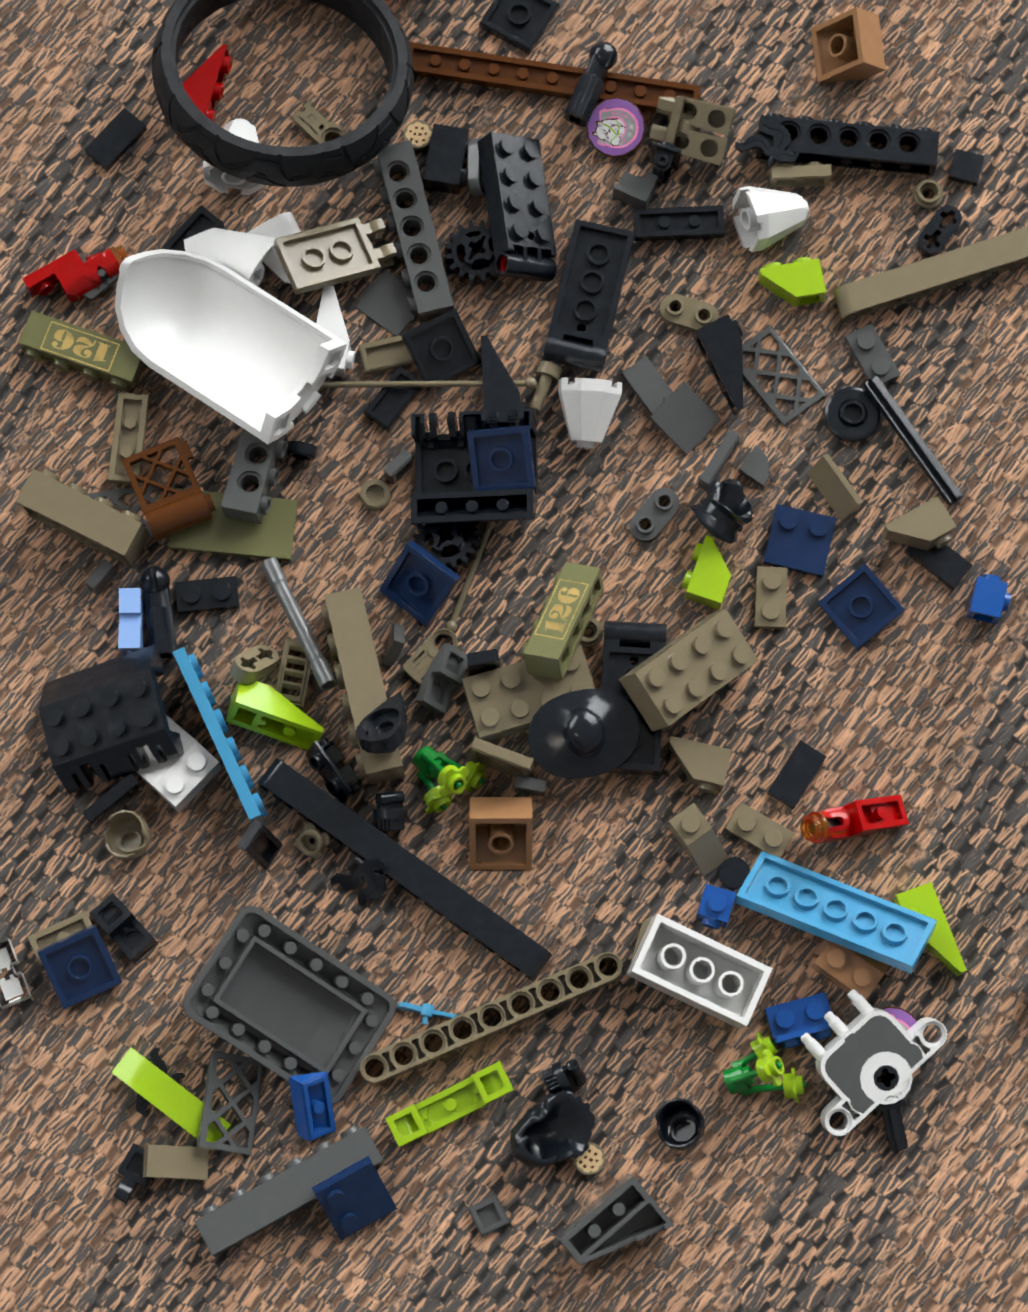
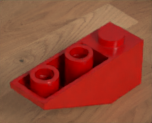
M222 44L182 84L192 102L213 122H215L216 111L213 110L215 102L221 101L224 93L222 79L224 74L229 75L233 62V57H230L228 46Z

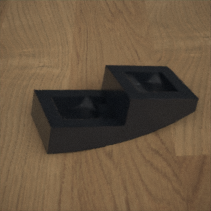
M114 893L109 895L89 913L134 964L158 943Z

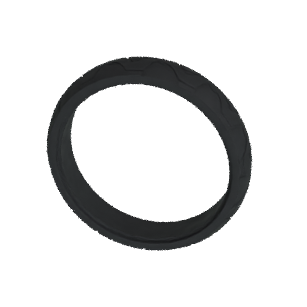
M175 0L168 9L161 22L162 26L158 30L152 52V78L159 106L170 127L182 142L189 148L191 147V150L201 159L226 174L242 180L246 179L252 183L278 187H299L331 181L351 173L378 155L398 132L407 114L414 87L411 49L400 22L383 0H309L330 7L343 14L369 36L384 60L388 74L389 89L377 110L359 127L334 140L302 147L265 145L230 133L204 115L192 102L182 85L176 60L186 38L209 15L227 5L242 0Z

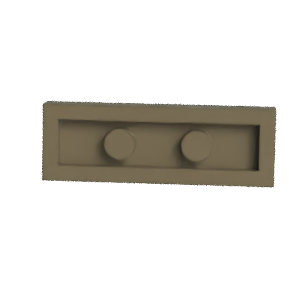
M118 392L108 475L109 483L132 485L122 459L144 451L150 403L149 395ZM143 461L131 466L134 474L141 476Z

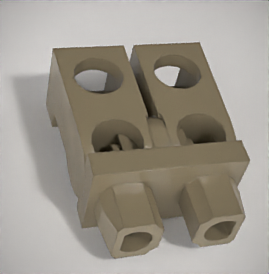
M679 95L676 98L659 97L656 112L669 115L671 118L668 127L653 124L649 140L658 144L660 141L672 143L677 147L676 149L681 150L682 155L721 166L729 138L708 134L700 130L704 129L727 136L730 135L737 108Z

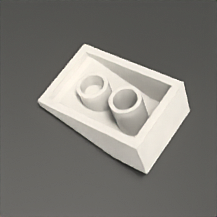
M166 715L169 730L180 733L184 750L183 756L159 763L152 755L148 746H143L149 756L150 766L145 769L140 768L136 773L180 813L222 770V766L198 741Z

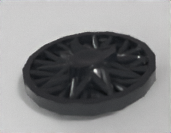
M847 387L839 389L830 396L825 405L824 420L826 426L833 436L842 441L855 443L866 440L874 434L880 423L881 411L867 391L862 388Z

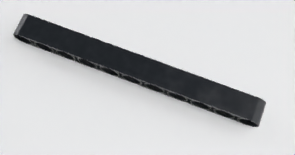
M276 758L257 784L262 789L271 791L273 797L290 809L295 808L298 811L297 814L308 822L314 823L316 827L320 826L324 829L322 832H327L339 844L342 845L344 843L349 847L348 850L360 857L364 862L368 858L383 857L389 863V868L384 870L380 867L377 870L391 881L393 879L397 881L399 887L416 899L418 897L425 901L423 904L441 917L446 916L449 918L451 924L467 935L470 933L475 937L474 940L493 954L494 952L498 953L501 956L500 959L518 972L521 970L526 973L525 977L534 981L551 958L552 954L543 946L283 761Z

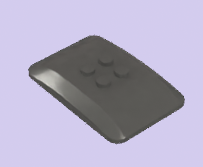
M246 906L236 914L182 1001V1007L187 1016L288 1082L289 1078L295 1075L327 1072L332 1104L339 1102L359 1072L362 1060L371 1053L396 1011V1003L389 993L255 906Z

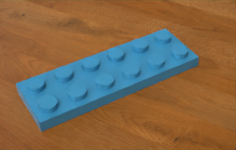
M184 647L173 651V655L250 822L252 823L255 819L265 826L266 824L262 817L268 815L258 792L255 794L250 792V789L254 788L255 785L245 764L238 766L237 762L242 760V757L233 737L231 736L226 739L224 735L230 731L220 709L214 711L212 709V706L217 703L207 681L202 683L199 681L204 675L194 653L187 655Z
M764 851L759 855L738 891L735 902L912 974L931 938L937 922L935 919Z

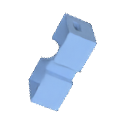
M119 588L118 649L122 655L138 651L144 646V600H141V595L143 596L141 588Z

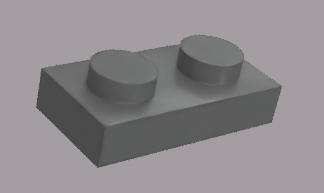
M872 323L845 336L844 340L867 380L877 376L885 385L900 377L899 370Z

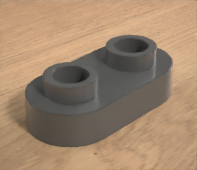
M481 138L471 139L468 144V185L474 197L485 196L477 141Z
M668 488L657 489L632 517L630 533L636 541L649 543L655 540L677 514L679 498L673 490ZM667 499L670 504L667 507H662L659 504V500ZM646 521L650 523L651 527L648 530H643L639 524Z

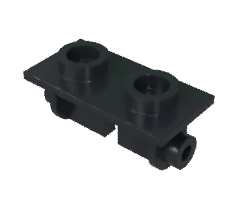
M660 141L659 144L652 142L649 160L654 165L652 174L658 176L659 185L665 184L669 180L672 169L678 170L681 150L676 149L677 147L674 144Z
M327 738L319 742L317 740L314 741L306 753L311 768L322 776L329 793L337 797L340 803H343L350 793L354 795L362 789L360 785L361 779L349 764L342 768L337 766L345 758L333 741H329Z

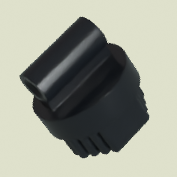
M403 791L384 792L375 795L377 806H374L372 809L373 818H376V828L378 830L397 831L405 829L408 807L403 806L405 800Z
M574 1059L569 1060L566 1065L558 1061L551 1064L552 1067L542 1071L543 1080L550 1094H555L562 1090L565 1092L566 1090H571L575 1094L574 1087L583 1086L587 1082L586 1076L578 1062Z

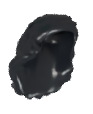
M562 1090L555 1094H549L543 1101L527 1110L511 1130L510 1141L513 1157L528 1167L543 1168L553 1163H561L564 1160L582 1156L589 1149L588 1142L591 1139L592 1129L595 1126V1115L590 1112L589 1103H583L581 1095L575 1097L571 1090H566V1092Z

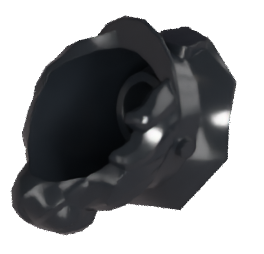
M728 479L722 482L715 480L708 487L706 498L703 497L699 504L690 506V508L713 537L731 544L737 542V532L742 531L745 524L752 522L754 510L743 491V485L739 480Z

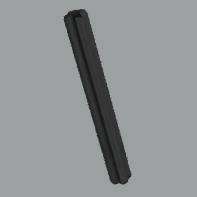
M875 376L867 380L863 385L864 389L948 505L958 502L963 497L962 493L879 377Z

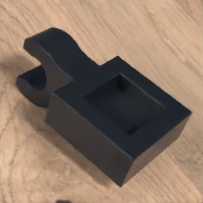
M133 1143L117 1170L118 1173L125 1177L114 1196L127 1204L137 1184L146 1188L151 1178L143 1177L144 1149Z

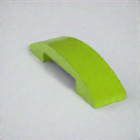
M131 1047L111 1073L198 1140L203 1102ZM219 1116L218 1119L227 1131L231 1124ZM212 1122L208 1125L206 1141L216 1142L222 1135Z
M498 1061L472 1074L471 1077L385 1119L398 1146L402 1147L483 1108L514 1091V1088L501 1062Z

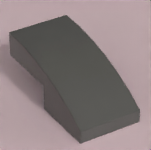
M445 643L428 668L415 702L435 713H445L453 686L462 684L467 668L468 654L449 643Z

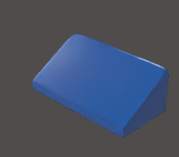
M317 1072L290 1077L289 1084L298 1135L310 1142L335 1132L336 1126L328 1073Z

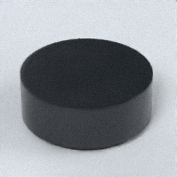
M288 441L286 453L288 456L296 459L312 461L316 459L318 447L302 441Z
M728 858L719 868V880L728 889H740L750 872V868L741 858Z

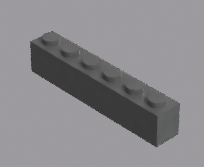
M355 1125L340 1134L341 1140L332 1145L329 1141H326L312 1149L314 1155L302 1160L301 1156L286 1163L284 1165L285 1171L274 1176L271 1172L256 1180L257 1186L247 1192L242 1188L227 1196L229 1202L217 1208L216 1204H213L200 1211L199 1215L201 1218L194 1222L212 1256L220 1255L318 1200L312 1190L313 1186L363 1158L369 1156L374 1167L384 1163L366 1127L364 1126L359 1129Z

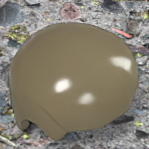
M120 810L111 814L108 818L109 826L103 832L108 852L119 860L127 861L134 860L145 853L151 841L148 823L136 812L130 810Z

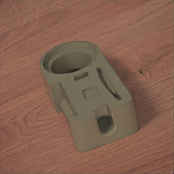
M308 101L304 105L303 112L298 110L293 116L294 124L315 144L324 143L330 135H337L339 137L346 135L333 120L329 123L314 109L313 101Z
M446 628L436 630L404 663V673L408 677H412L417 685L421 686L428 668L439 651L435 647L437 638L448 636L452 639L453 646L458 648V640L453 631Z

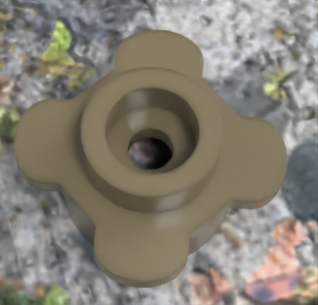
M308 822L303 827L304 832L296 838L295 844L303 854L309 855L313 859H319L323 855L322 850L325 845L331 842V837L327 832L318 830L314 823ZM311 838L315 839V843L311 842Z

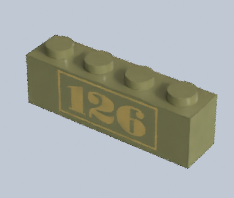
M31 311L18 342L22 352H24V356L36 362H41L42 359L51 361L55 368L69 372L70 368L80 371L81 376L91 381H98V378L109 381L111 387L121 391H126V388L135 390L145 367V363L131 351L126 342L35 311Z
M565 562L561 573L556 574L553 590L550 596H546L544 600L542 614L539 619L534 621L529 642L526 641L522 648L521 656L525 660L528 674L563 680L604 590L600 568Z

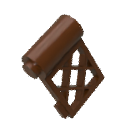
M179 437L122 459L155 541L213 518L211 512L216 511L210 494L203 495L188 461L194 457L187 440L180 442ZM174 448L177 449L179 458L175 467L160 462L164 452ZM141 461L152 464L146 478L134 474L131 466ZM182 463L185 467V470L180 469ZM157 467L172 472L166 486L152 481ZM177 474L189 478L192 487L183 491L171 488ZM138 482L144 483L141 489ZM148 486L163 491L158 501L146 504L144 495Z

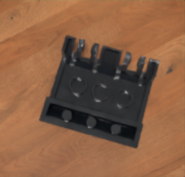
M534 408L520 409V426H530L536 487L474 491L467 432L489 429L486 410L459 412V431L456 412H448L447 426L449 434H440L437 413H429L430 432H428L426 414H412L411 436L415 441V494H411V525L534 520L538 502V438ZM509 409L507 415L509 427L519 426L516 409ZM490 410V429L500 428V418L497 410Z
M155 644L44 684L38 707L52 767L69 794L81 791L84 788L93 787L94 778L88 765H92L103 783L110 781L112 778L116 779L137 772L140 768H148L150 766V759L143 746H148L152 755L159 763L183 756L184 750L180 733L169 730L156 678L165 675L158 645Z

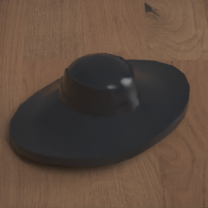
M583 689L557 696L541 706L531 721L528 742L533 758L540 768L546 772L565 779H584L605 774L618 768L629 759L637 746L640 728L636 712L631 704L621 695L605 689Z

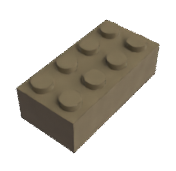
M35 469L32 470L16 499V503L26 515L131 568L134 567L150 538L145 529L146 525L140 522L141 517L128 510H125L123 514L113 508L115 505L99 496L95 500L87 495V491L74 483L67 486L59 481V476L46 469L42 473Z
M725 608L706 616L622 676L619 681L653 732L673 724L759 660Z
M581 644L578 645L563 680L528 674L525 660L462 679V687L479 739L487 742L529 730L533 716L539 708L557 696L583 689H595Z

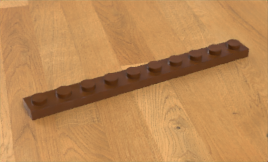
M408 42L413 60V74L422 77L571 99L581 74H584L586 68ZM608 72L597 103L607 98L620 97L630 100L640 110L656 112L659 97L676 98L679 95L699 100L701 86Z

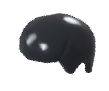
M674 1098L666 1101L656 1113L658 1136L671 1149L684 1151L698 1144L704 1135V1117L701 1111L688 1099Z

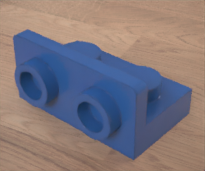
M826 992L764 1009L772 1039L775 1041L776 1046L782 1044L783 1049L801 1045L800 1038L805 1033L813 1036L817 1041L832 1036V1028L824 1019V1015L831 1011Z

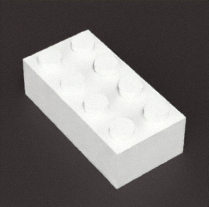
M656 914L651 918L626 975L734 1027L742 1029L747 1027L773 968L660 914Z

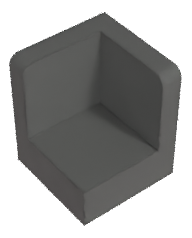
M625 172L619 184H615L612 198L637 209L647 208L657 188L658 176L647 172L645 178L642 179Z

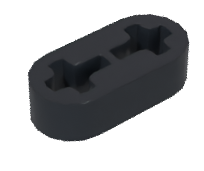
M952 205L942 206L923 229L917 241L918 251L923 256L929 258L942 253L958 231L962 222V215L956 207ZM949 214L952 215V222L954 224L948 223L944 230L940 228L943 217H947ZM936 233L939 235L935 244L937 247L927 248L925 246L927 242L925 239L930 240Z

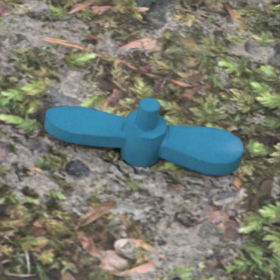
M399 1002L397 1006L398 1010L420 1013V1016L423 1017V1025H428L429 1018L433 1016L446 1019L457 1017V1014L434 1010V1005L426 1003L418 1006L407 1002Z

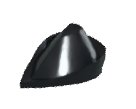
M399 692L369 713L357 726L356 735L362 750L374 754L392 753L401 745L407 730L405 703L402 694Z

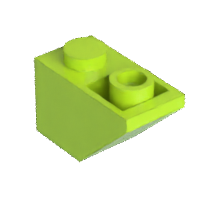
M802 257L794 260L793 263L783 265L780 262H772L759 270V284L793 306L824 302L826 288L819 258L811 260L810 257Z
M706 535L703 544L698 542L696 544L691 560L697 562L693 572L687 570L682 588L687 590L685 599L720 610L730 582L731 573L713 538Z

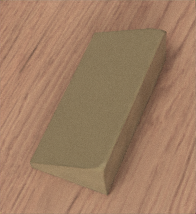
M825 454L807 474L839 519L843 521L859 511L862 500L830 455Z

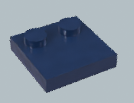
M529 425L471 430L467 432L474 491L536 487Z
M777 504L763 564L788 568L791 571L823 578L836 518Z
M411 540L405 545L379 591L427 627L434 621L460 576Z
M865 563L818 601L819 606L857 650L905 612L901 604Z
M96 924L37 950L63 1009L122 983V979Z
M369 1156L312 1187L314 1194L340 1240L345 1239L397 1209Z

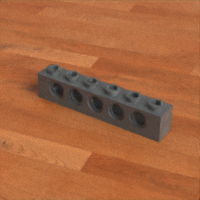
M408 140L387 145L377 155V159L372 161L376 177L382 176L384 186L379 187L383 205L389 203L391 213L386 214L390 232L396 231L398 241L393 242L397 251V260L403 258L405 269H400L404 287L410 286L412 296L407 297L411 315L417 314L419 323L453 309L454 304L412 141ZM398 173L406 176L402 181H394L391 177ZM402 201H410L413 204L407 209H402L398 206ZM410 228H416L420 232L416 236H408L405 234V231ZM418 255L427 258L422 264H416L412 261ZM423 283H430L434 286L429 292L419 289Z
M242 429L221 508L227 518L261 524L263 516L268 515L271 507L270 490L272 486H276L279 477L278 461L279 458L283 459L286 453V434L266 444L247 430ZM266 456L264 462L260 464L253 463L256 457ZM250 484L259 485L253 492L245 491L246 487Z

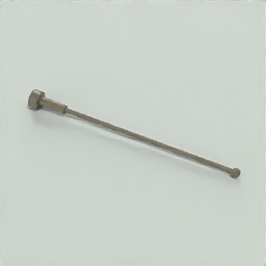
M540 361L536 371L540 380L529 408H534L535 416L537 412L541 411L551 382H558L563 371L560 366L548 361ZM494 522L487 523L480 542V549H477L476 552L477 558L472 562L451 620L445 624V628L453 632L457 630L456 621Z
M529 377L526 380H513L516 386H526L528 389H534L537 385V381L533 377ZM483 381L323 382L320 388L483 387Z

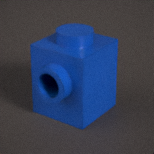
M984 574L983 577L977 576L973 585L966 618L996 625L1001 618L1002 611L1007 612L1011 594L1006 593L1008 583L1002 582L1001 578L995 575Z
M706 884L696 919L701 920V925L711 929L719 930L720 926L726 928L736 892Z

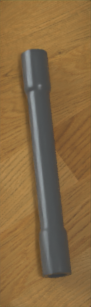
M271 557L264 560L260 565L270 587L274 590L297 636L320 689L328 691L334 688L338 681L300 610L278 559Z

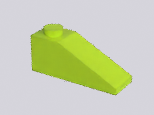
M258 681L251 684L238 682L231 695L225 722L305 750H309L314 741L317 740L319 742L323 734L324 728L267 684Z
M932 882L895 895L893 898L894 904L937 920L936 928L925 948L956 976L964 974L967 969Z

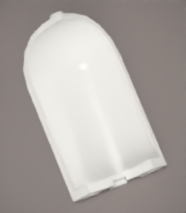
M158 249L129 256L122 261L119 267L120 274L116 286L115 310L120 331L131 351L148 367L266 444L279 439L294 427L292 421L302 411L307 414L321 397L317 391L327 376L333 378L347 346L345 341L229 268L207 257L185 251Z

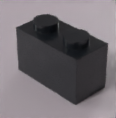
M440 124L433 125L423 178L424 189L459 195L461 185L467 186L468 168L464 167L466 158H468L469 129Z

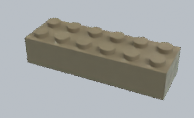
M361 587L324 595L326 605H321L320 608L326 631L332 630L333 634L327 635L332 659H339L340 664L334 665L340 690L346 689L347 691L346 694H341L346 718H353L354 723L348 724L353 748H360L361 753L355 754L360 778L367 777L368 785L403 778L405 774L399 747L392 753H368L362 750L356 735V729L360 722L387 700Z

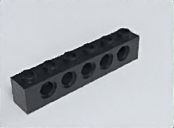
M778 113L760 116V119H763L765 124L782 125L788 130L789 134L794 136L795 140L790 141L786 151L795 153L799 150V157L795 163L807 164L818 161L822 162L823 165L831 164V166L933 176L937 167L940 132L932 131V129L927 127L906 129L897 124L874 126L866 121L852 124L843 123L839 119L813 120L809 116L788 118ZM758 129V135L763 136L772 147L773 139L760 133ZM818 136L821 137L825 142L822 144H816L811 140V138ZM849 139L854 143V146H844L840 141ZM879 142L884 148L880 150L874 149L870 143ZM909 145L914 151L905 152L900 146ZM756 150V159H769L762 150Z

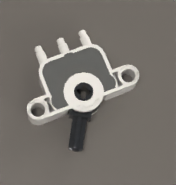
M852 989L847 994V997L860 1012L852 1022L846 1026L838 1016L829 1011L824 1015V1019L837 1035L825 1047H822L808 1033L803 1034L800 1038L805 1044L806 1049L816 1058L815 1064L818 1074L837 1094L821 1111L820 1122L831 1134L843 1136L849 1133L873 1109L878 1112L881 1111L889 1149L892 1152L903 1151L908 1148V1142L900 1107L906 1106L904 1097L911 1088L912 1073L945 1043L947 1029L940 1021L924 1017L906 1031L892 1015L882 1009L873 1008L862 995ZM929 1025H935L937 1028L936 1037L931 1041H926L923 1036L924 1029ZM882 1069L890 1073V1076L885 1077V1083L877 1079L878 1076L882 1075ZM835 1112H842L844 1115L843 1123L839 1127H831L829 1124L831 1115Z

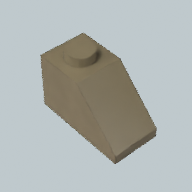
M937 496L886 524L881 535L885 540L923 550H929L934 546L940 549L953 540L952 536L957 526Z
M670 736L668 748L691 784L698 785L697 790L705 793L715 794L716 790L722 791L732 749Z
M694 803L668 821L667 828L703 877L729 858L713 828Z

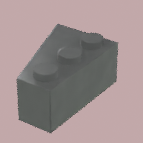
M628 1173L555 1237L572 1258L581 1265L675 1225L637 1179Z

